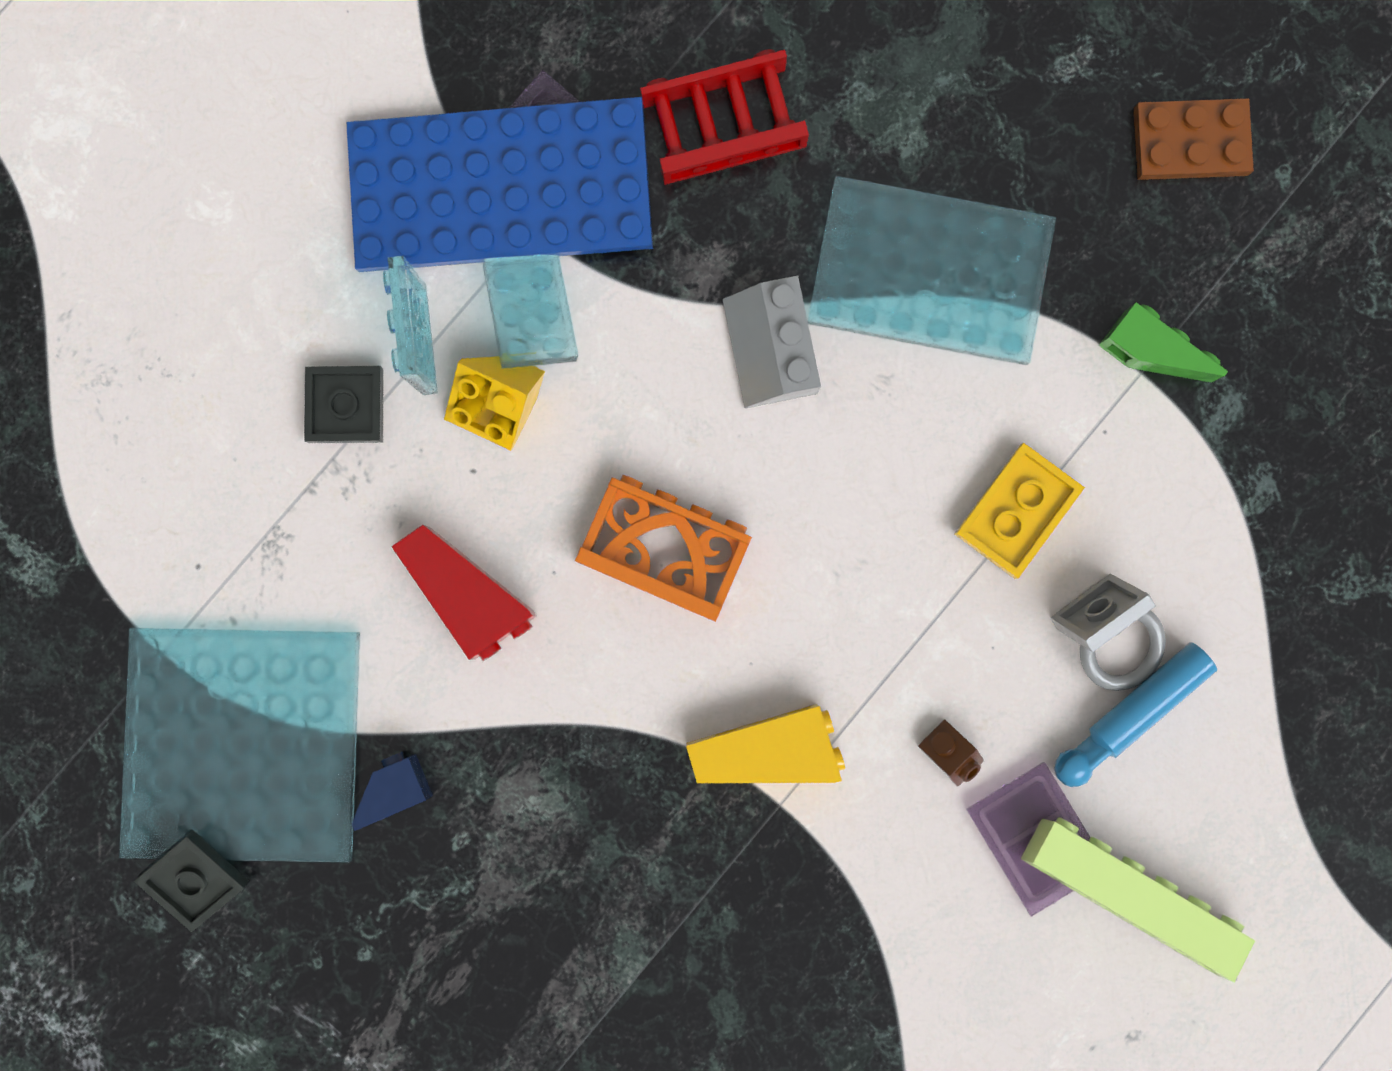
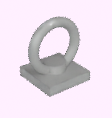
M1112 574L1106 576L1050 617L1059 631L1080 644L1082 667L1087 676L1102 688L1114 691L1134 688L1142 684L1156 671L1163 658L1166 644L1165 631L1159 618L1151 611L1156 605L1150 595ZM1136 620L1143 623L1149 633L1150 646L1140 666L1124 675H1110L1103 671L1097 663L1095 651L1120 634Z

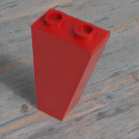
M421 525L391 546L469 660L478 657L482 661L487 660L502 649L498 644L509 635L515 640L533 627L530 621L537 617V615L529 606L432 528Z

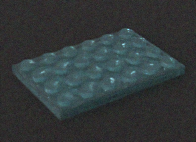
M835 176L808 314V324L1028 365L1032 356L1056 217Z

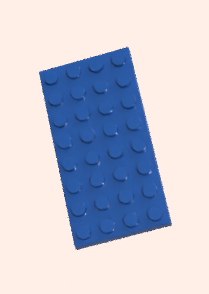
M642 97L346 122L355 269L358 272L653 249Z

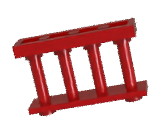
M772 49L764 50L757 53L751 59L672 80H667L666 78L654 79L648 82L645 87L640 88L643 108L656 106L668 150L665 158L660 159V170L664 185L802 149L807 146L809 133L806 122L795 123L794 120H790L777 74L785 71L787 61L785 50L777 52ZM761 77L764 80L776 123L773 129L763 132L754 129L742 87V82ZM723 87L728 89L740 132L737 139L725 142L722 139H718L706 92ZM691 96L704 144L699 149L687 152L686 149L682 148L670 101Z

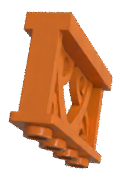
M622 475L620 480L611 477L608 488L575 561L716 622L752 539L751 536L745 534L747 527L728 519L724 525L711 520L712 512L693 504L690 510L676 505L678 498L657 489L655 495L641 490L643 483L629 476ZM630 498L638 503L639 511L637 514L629 515L624 508V517L631 526L623 529L614 519L613 507L619 500ZM648 504L669 513L649 517L650 509ZM607 521L609 526L618 535L599 555L592 551L604 523ZM688 521L709 530H706L697 538ZM675 526L687 545L692 562H674L666 566L657 578L654 579L648 576L650 572L649 553L643 543L637 538L655 529ZM715 537L727 540L732 549L729 560L720 565L705 564L704 556L714 557L720 553V551H713L710 548V540ZM629 543L633 544L641 554V560L636 565H630L626 562V555L631 552L634 553L625 547ZM678 569H692L693 576L684 574L686 582L683 585H676L673 582L672 574ZM706 572H726L714 603L705 601Z

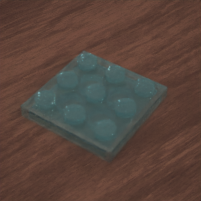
M404 256L388 257L389 270L383 272V282L386 294L392 296L393 309L387 311V320L391 334H396L397 348L391 350L393 369L395 372H400V376L422 395L438 394L427 286Z

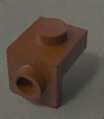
M945 719L918 745L921 751L956 786L961 785L963 782L971 781L979 773L981 764L984 761L978 750Z

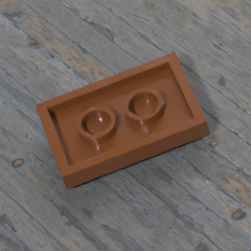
M1249 98L1139 102L1135 105L1134 126L1138 180L1248 176L1254 171Z

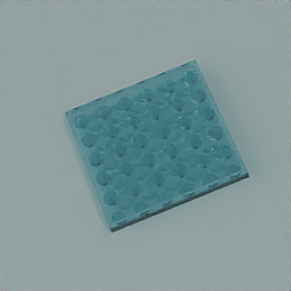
M130 628L119 858L157 859L193 829L226 860L341 863L352 861L353 827L351 824L354 819L360 632Z

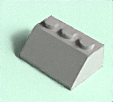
M798 276L759 283L724 298L723 306L744 408L818 394L821 383Z

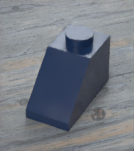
M403 752L381 760L383 768L372 773L351 825L354 831L426 801L433 796L416 754L405 758Z

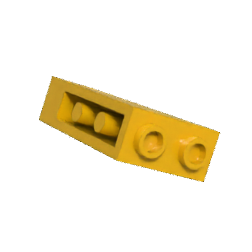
M817 704L686 743L697 783H836L842 781L839 771L845 769L839 747L832 749L828 734L834 732L828 710L821 712L820 706Z

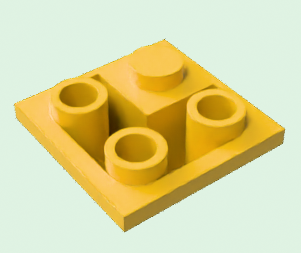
M513 356L461 358L457 364L444 420L511 451L537 400L545 371Z

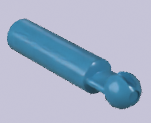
M1189 642L1089 728L1090 736L1075 749L1060 753L1054 767L1057 778L1069 787H1079L1088 783L1092 777L1093 770L1109 756L1117 758L1217 672V667L1213 660L1198 645Z

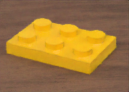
M1022 443L954 535L1011 577L1018 579L1085 487L1031 447Z

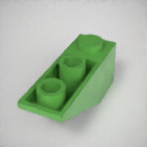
M1137 302L1124 311L1099 344L1106 352L1126 367L1205 382H1213L1224 377L1228 372L1220 366V360L1215 355L1205 350L1200 351L1190 343V338L1187 334L1177 328H1170L1159 320L1160 316L1154 309L1147 305H1139Z

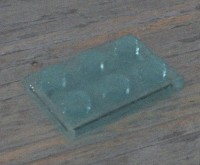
M530 255L484 259L483 270L501 369L576 362L578 350L559 255Z

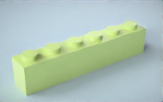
M1060 817L1057 818L1056 822L1041 819L1021 860L1215 975L1235 983L1255 943L1254 939L1242 933L1244 929L1242 924L1225 915H1222L1220 919L1209 913L1210 905L1189 895L1187 900L1176 894L1178 887L1162 877L1156 876L1155 880H1152L1143 874L1145 867L1125 856L1120 861L1110 855L1112 848L1094 837H1090L1089 841L1078 836L1079 828Z

